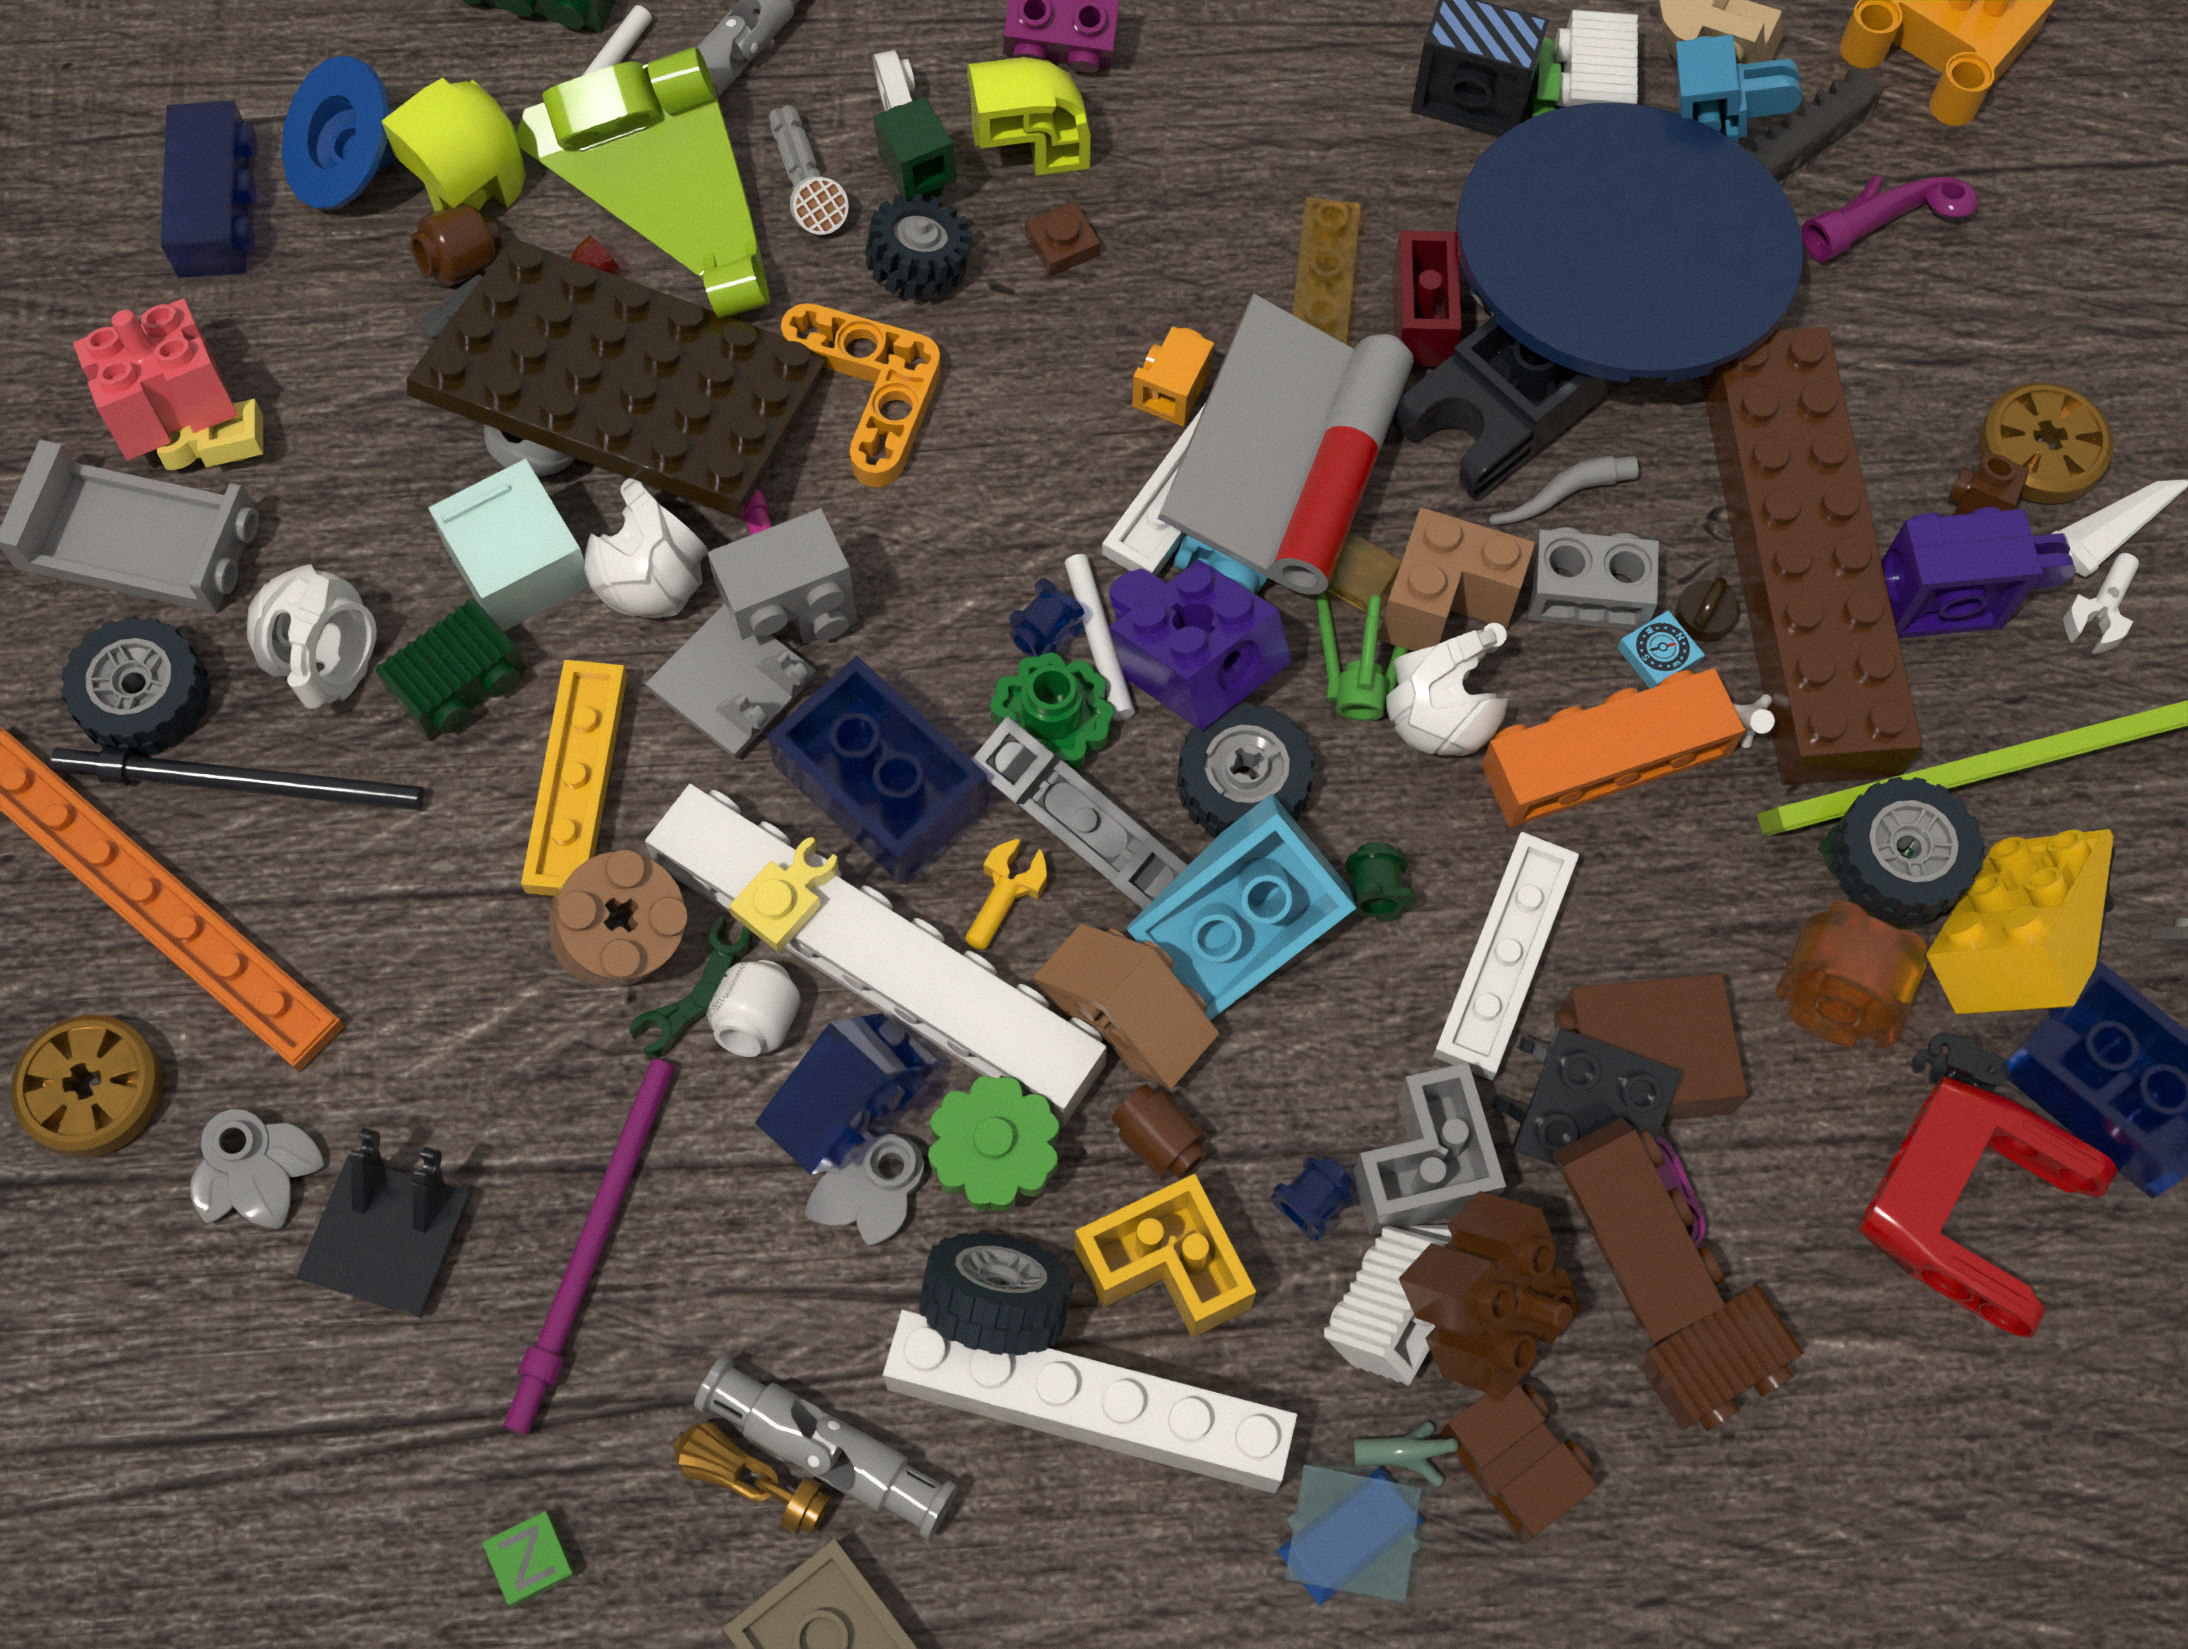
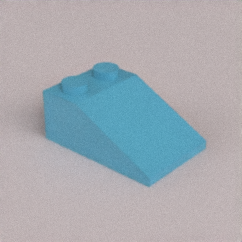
M1271 793L1225 829L1127 926V930L1138 943L1143 944L1145 940L1152 941L1171 957L1174 962V967L1171 969L1172 973L1180 983L1189 986L1203 998L1208 1007L1204 1014L1211 1020L1354 911L1356 905L1347 883Z

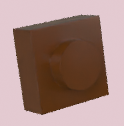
M1075 201L1025 222V236L1050 277L1100 256V242Z

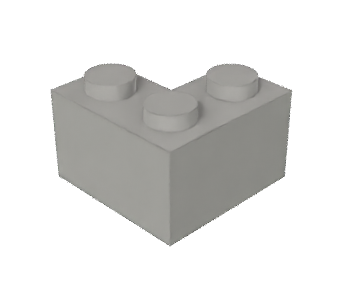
M822 508L707 552L714 581L741 640L753 635L766 636L782 629L788 621L792 620L804 645L816 639L825 641L836 638L843 634L849 626L858 623L850 567Z
M1469 1062L1406 1076L1397 1096V1103L1409 1142L1360 1153L1352 1172L1369 1236L1382 1233V1227L1385 1226L1400 1229L1456 1216L1479 1191L1500 1197L1506 1188Z

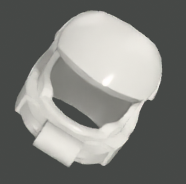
M629 478L621 486V494L627 504L622 512L625 517L624 526L614 536L602 534L601 537H597L592 533L590 534L584 553V573L593 592L604 603L619 613L641 616L642 618L677 615L686 605L690 596L702 584L700 562L709 551L704 543L685 524L657 502L656 498L642 482Z
M311 564L271 579L255 595L249 606L247 617V639L259 667L271 676H288V684L306 708H317L323 703H330L337 699L345 700L367 673L368 661L373 653L376 642V623L372 613L363 605L358 592L349 582L338 575L315 570ZM316 663L324 664V670L318 672Z
M1490 623L1483 630L1465 633L1436 646L1405 654L1393 661L1398 687L1386 696L1387 712L1390 722L1396 725L1394 730L1406 744L1418 751L1431 755L1438 753L1439 756H1464L1478 751L1494 738L1504 721L1509 699H1497L1495 693L1469 695L1464 690L1463 681L1468 678L1470 670L1477 667L1478 662L1485 657L1486 653L1496 652L1505 642L1507 633L1501 624Z

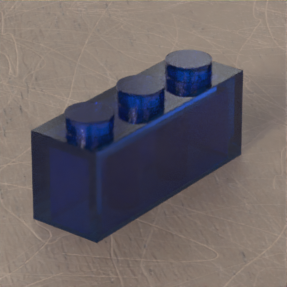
M235 100L167 105L161 247L178 278L246 273L247 250H253L255 247V232L252 220L248 215V203H255L256 184L253 173L249 168V158L257 156V138L253 124L251 122H244Z

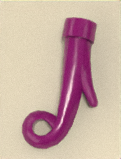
M1875 175L1858 196L1838 211L1828 210L1807 220L1802 226V241L1806 251L1813 259L1818 262H1825L1848 251L1851 243L1927 203H1929L1935 213L1948 219L1965 218L1978 207L1977 193L1971 185L1963 180L1943 176L1930 177L1896 186L1878 194L1882 185V177Z

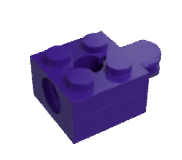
M1985 507L1966 515L1942 517L1939 513L1931 512L1906 520L1881 560L1898 639L2002 629L2031 589L2056 587L2075 575L2076 567L2072 556L2069 555L2070 546L2066 535L2059 533L2032 536L2025 509L2001 511L1996 507Z
M1200 559L1168 583L1145 569H1137L1118 577L1109 590L1112 608L1116 617V622L1110 625L1109 629L1125 679L1201 731L1291 663L1279 609Z

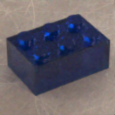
M855 656L766 735L774 766L901 885L989 804L987 774L858 656Z
M2097 959L2096 967L2075 1005L2072 1007L2049 1008L2005 1059L2009 1067L2007 1080L2077 1138L2108 1156L2116 1164L2118 1172L2147 1196L2154 1199L2183 1180L2188 1174V1031Z

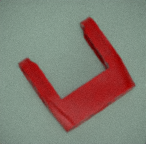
M1944 1075L1935 1084L1921 1106L1858 1223L1857 1231L1910 1276L2007 1333L2025 1338L2033 1337L2046 1310L2044 1305L2036 1298L2031 1287L1942 1235L1940 1232L1985 1147L1997 1152L2065 1193H2082L2094 1197L2105 1196L2118 1169L2116 1164L2099 1150L2011 1099Z

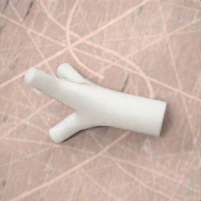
M1767 694L1762 695L1753 704H1733L1746 730L1740 740L1742 747L1749 748L1752 746L1755 733H1767L1773 728L1774 716L1770 711L1766 710L1772 703L1771 696Z

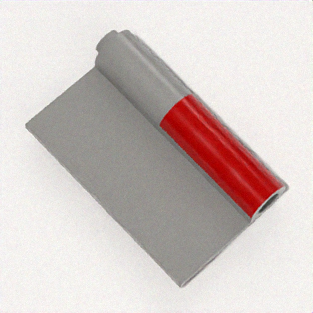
M1253 294L1249 299L1157 519L1286 588L1309 595L1322 593L1329 585L1413 366V354L1399 338L1389 334L1368 336L1361 340L1355 348H1352L1260 296Z

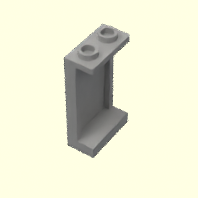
M40 439L1 524L0 549L17 570L217 614L225 594H230L236 585L238 561L245 544L250 543L257 533L259 515L243 485L230 483L225 495L80 464L72 460L62 444Z

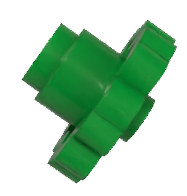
M1051 652L1039 656V658L1034 656L1022 659L1018 667V676L1009 675L1000 678L996 685V694L990 702L991 719L996 725L999 726L1009 716L1074 770L1082 768L1085 764L1086 750L1099 751L1107 745L1108 733L1113 725L1114 709L1105 700V679L1094 672L1087 662L1077 660L1065 666L1063 659L1058 654Z

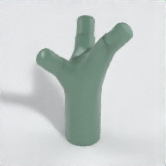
M1425 1422L1414 1432L1402 1437L1354 1439L1355 1466L1402 1467L1421 1474L1434 1487H1439L1443 1483L1444 1477L1427 1461V1458L1456 1452L1459 1449V1443L1455 1438L1426 1440L1434 1433L1435 1428L1432 1423Z

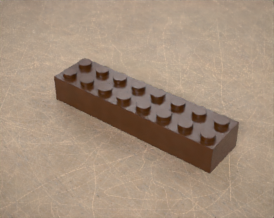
M1829 326L1775 330L1760 347L1742 360L1736 358L1713 368L1711 374L1701 376L1700 378L1763 693L1772 698V703L1767 710L1773 714L1775 719L1771 733L1781 783L1784 786L1903 775L1923 746Z

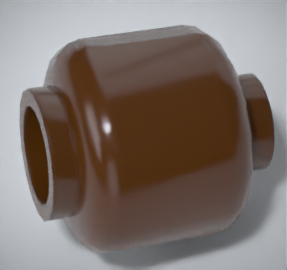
M459 204L456 208H445L428 213L420 218L417 232L411 235V248L416 264L424 276L428 278L433 276L440 284L452 286L469 281L478 274L484 276L486 273L484 270L495 261V251L501 249V237L495 222L490 217L484 218L476 208L468 204Z

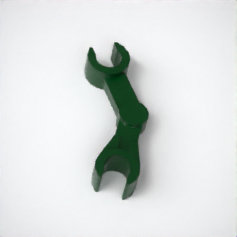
M723 916L716 919L710 926L708 933L712 953L700 983L693 988L692 993L676 1004L643 1013L632 1021L629 1032L633 1040L640 1037L647 1029L658 1028L662 1030L661 1038L643 1049L647 1059H658L665 1056L688 1029L689 1025L704 1014H707L710 1002L726 971L733 966L734 961L741 960L751 949L752 938L747 927L743 926L741 938L737 943L730 946L720 943V938L727 926Z

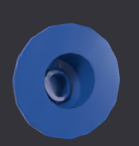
M346 55L328 58L309 72L294 94L284 122L281 155L286 181L298 200L319 210L344 207L362 194L377 170L399 161L393 154L381 122L396 109H389L385 85L374 68L355 57Z

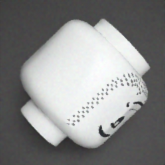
M769 960L740 962L726 971L710 1002L707 1018L714 1031L716 1041L723 1048L739 1056L755 1057L760 1053L772 1052L782 1045L799 1010L801 998L798 988L789 978L788 972L779 964Z

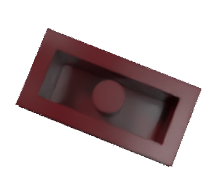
M1400 230L1392 269L1394 336L1399 338L1413 354V366L1438 367L1453 355L1454 347L1459 344L1461 333L1457 232Z

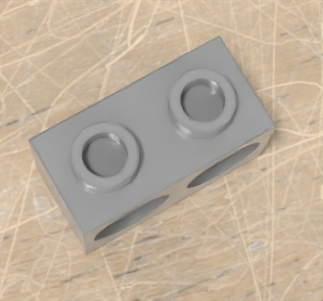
M1567 527L1553 530L1540 529L1530 558L1527 620L1625 630L1640 628L1650 621L1657 606L1659 541L1640 539L1638 536L1629 533L1604 536L1583 534L1576 529ZM1553 568L1566 569L1574 577L1561 576ZM1612 574L1625 575L1628 578H1630L1633 583L1621 582L1617 580Z

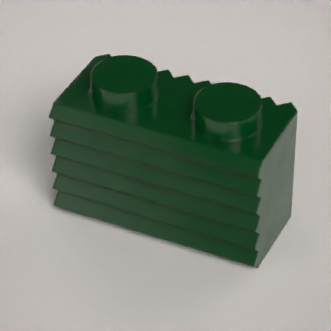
M474 598L467 599L464 605L458 606L455 612L448 613L444 620H438L435 627H428L425 634H419L415 641L408 642L405 648L398 649L394 656H388L385 663L377 665L375 671L390 697L408 715L424 736L430 740L440 732L448 734L463 726L471 715V709L488 696L500 697L509 692L517 684L520 673L526 669L518 647Z

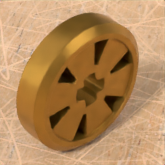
M2033 382L2016 386L1996 400L1981 425L1979 451L1981 457L1985 450L1994 454L2005 456L2012 462L2029 468L2019 497L2037 503L2056 504L2077 499L2095 486L2111 461L2113 436L2103 413L2086 396L2063 385ZM2038 435H2041L2044 442H2036L2035 439ZM2047 443H2055L2056 447L2054 450H2050Z
M104 1015L72 1017L56 1023L43 1031L23 1052L12 1077L11 1103L13 1111L26 1133L52 1152L73 1158H90L105 1155L132 1141L152 1119L162 1094V1068L152 1046L127 1023ZM91 1073L101 1081V1084L91 1086L93 1095L84 1099L74 1091V1087L83 1086L81 1077Z

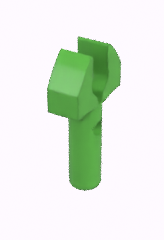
M1545 37L1534 79L1530 103V118L1555 110V101H1559L1561 64L1555 63V44L1547 37Z

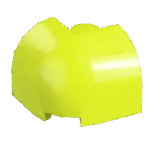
M1027 57L967 65L975 147L980 146L981 149L1030 142L1036 176L1090 169L1091 134L1082 95L1070 73L1048 60Z
M441 78L422 89L381 121L394 156L424 182L434 211L449 207L456 208L459 204H468L479 211L492 196L508 209L521 194L526 179V172L514 126L497 101L474 80H471V82L465 81L449 84L444 78Z

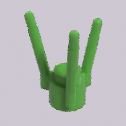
M1324 592L1317 594L1318 619L1328 677L1326 700L1336 703L1335 710L1342 717L1358 721L1377 720L1384 715V709H1387L1386 696L1395 689L1397 683L1393 661L1407 654L1408 649L1399 646L1395 647L1387 672L1383 676L1382 667L1374 663L1381 598L1376 594L1372 595L1369 598L1361 660L1349 662L1346 665V671L1341 673L1328 596Z

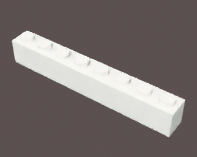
M689 783L646 838L645 843L651 859L662 866L671 876L730 913L728 906L771 860L786 871L794 861L796 850L790 847L791 841L775 826L764 821L757 826L739 815L741 813L740 808L724 794L716 790H711L709 794H706ZM814 853L808 858L806 864L817 868L823 866L827 859ZM839 869L832 880L811 890L812 893L819 897L821 907L784 947L785 949L983 1076L996 1079L1003 1077L1016 1079L1021 1086L1022 1097L1030 1094L1042 1095L1049 1104L1050 1112L1056 1117L1060 1125L1065 1126L1106 1066L1107 1046L1101 1043L1103 1038L1097 1030L1078 1018L1072 1017L1067 1022L1048 1010L1049 1003L1038 992L1023 984H1018L1016 988L1010 986L995 976L997 974L996 969L983 957L971 951H966L964 955L956 952L943 943L945 941L943 935L932 925L919 918H914L910 923L891 911L893 906L890 901L869 886H862L858 890L842 880V874Z

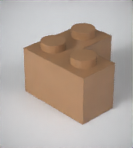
M1420 507L1388 599L1378 640L1412 651L1436 646L1440 643L1450 611L1487 623H1499L1507 629L1535 542Z
M1080 924L1032 977L1066 1020L1069 1021L1074 1017L1092 1026L1103 1035L1134 1075L1170 1090L1220 1034L1204 1014L1208 1008L1206 1002L1192 988L1179 982L1171 971L1174 967L1173 960L1161 947L1149 940H1145L1143 944L1129 940L1113 928L1105 932Z

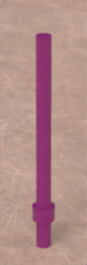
M651 1059L535 1347H527L517 1371V1374L522 1379L502 1426L511 1432L528 1436L547 1386L555 1387L565 1362V1360L560 1358V1354L674 1073L675 1067L659 1059Z

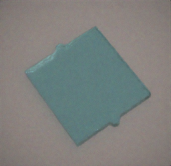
M1303 1465L1296 1511L1287 1520V1526L1292 1529V1536L1284 1580L1404 1604L1412 1554L1420 1549V1542L1415 1538L1422 1488Z

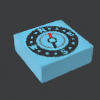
M1669 610L1623 637L1617 647L1649 689L1659 686L1665 678L1674 673L1692 670L1701 664L1705 656Z

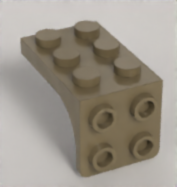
M835 1538L723 1627V1630L737 1649H917Z

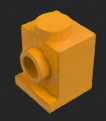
M1172 326L1163 345L1154 344L1151 347L1143 368L1138 367L1133 376L1132 407L1185 427L1211 376L1214 342L1204 339L1202 335L1192 329Z

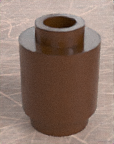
M1148 1084L1134 1091L1119 1106L1111 1119L1120 1129L1118 1137L1161 1180H1165L1173 1174L1179 1180L1184 1179L1197 1168L1207 1155V1152L1201 1147L1207 1138V1133L1164 1091L1156 1093Z

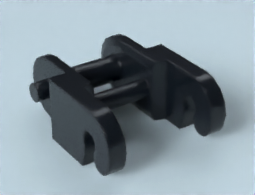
M1945 1032L1935 1035L1928 1043V1049L1918 1052L1912 1059L1911 1064L1912 1071L1919 1074L1925 1069V1062H1929L1932 1066L1929 1071V1083L1933 1085L1945 1075L1989 1092H1993L1995 1087L2005 1082L2009 1076V1067L2003 1058L1983 1050L1982 1045ZM1941 1046H1945L1948 1048V1053L1946 1055L1941 1053Z

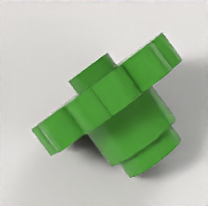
M989 1076L979 1077L973 1083L970 1095L962 1091L949 1092L944 1097L941 1108L937 1109L931 1116V1131L937 1141L932 1144L928 1151L930 1166L938 1175L941 1188L948 1193L965 1191L967 1202L974 1210L983 1211L991 1208L995 1211H1009L1017 1201L1018 1193L1031 1197L1040 1195L1047 1184V1180L1057 1170L1058 1157L1052 1145L1059 1136V1122L1050 1112L1046 1098L1039 1094H1030L1022 1097L1021 1086L1014 1078L1003 1077L996 1079Z

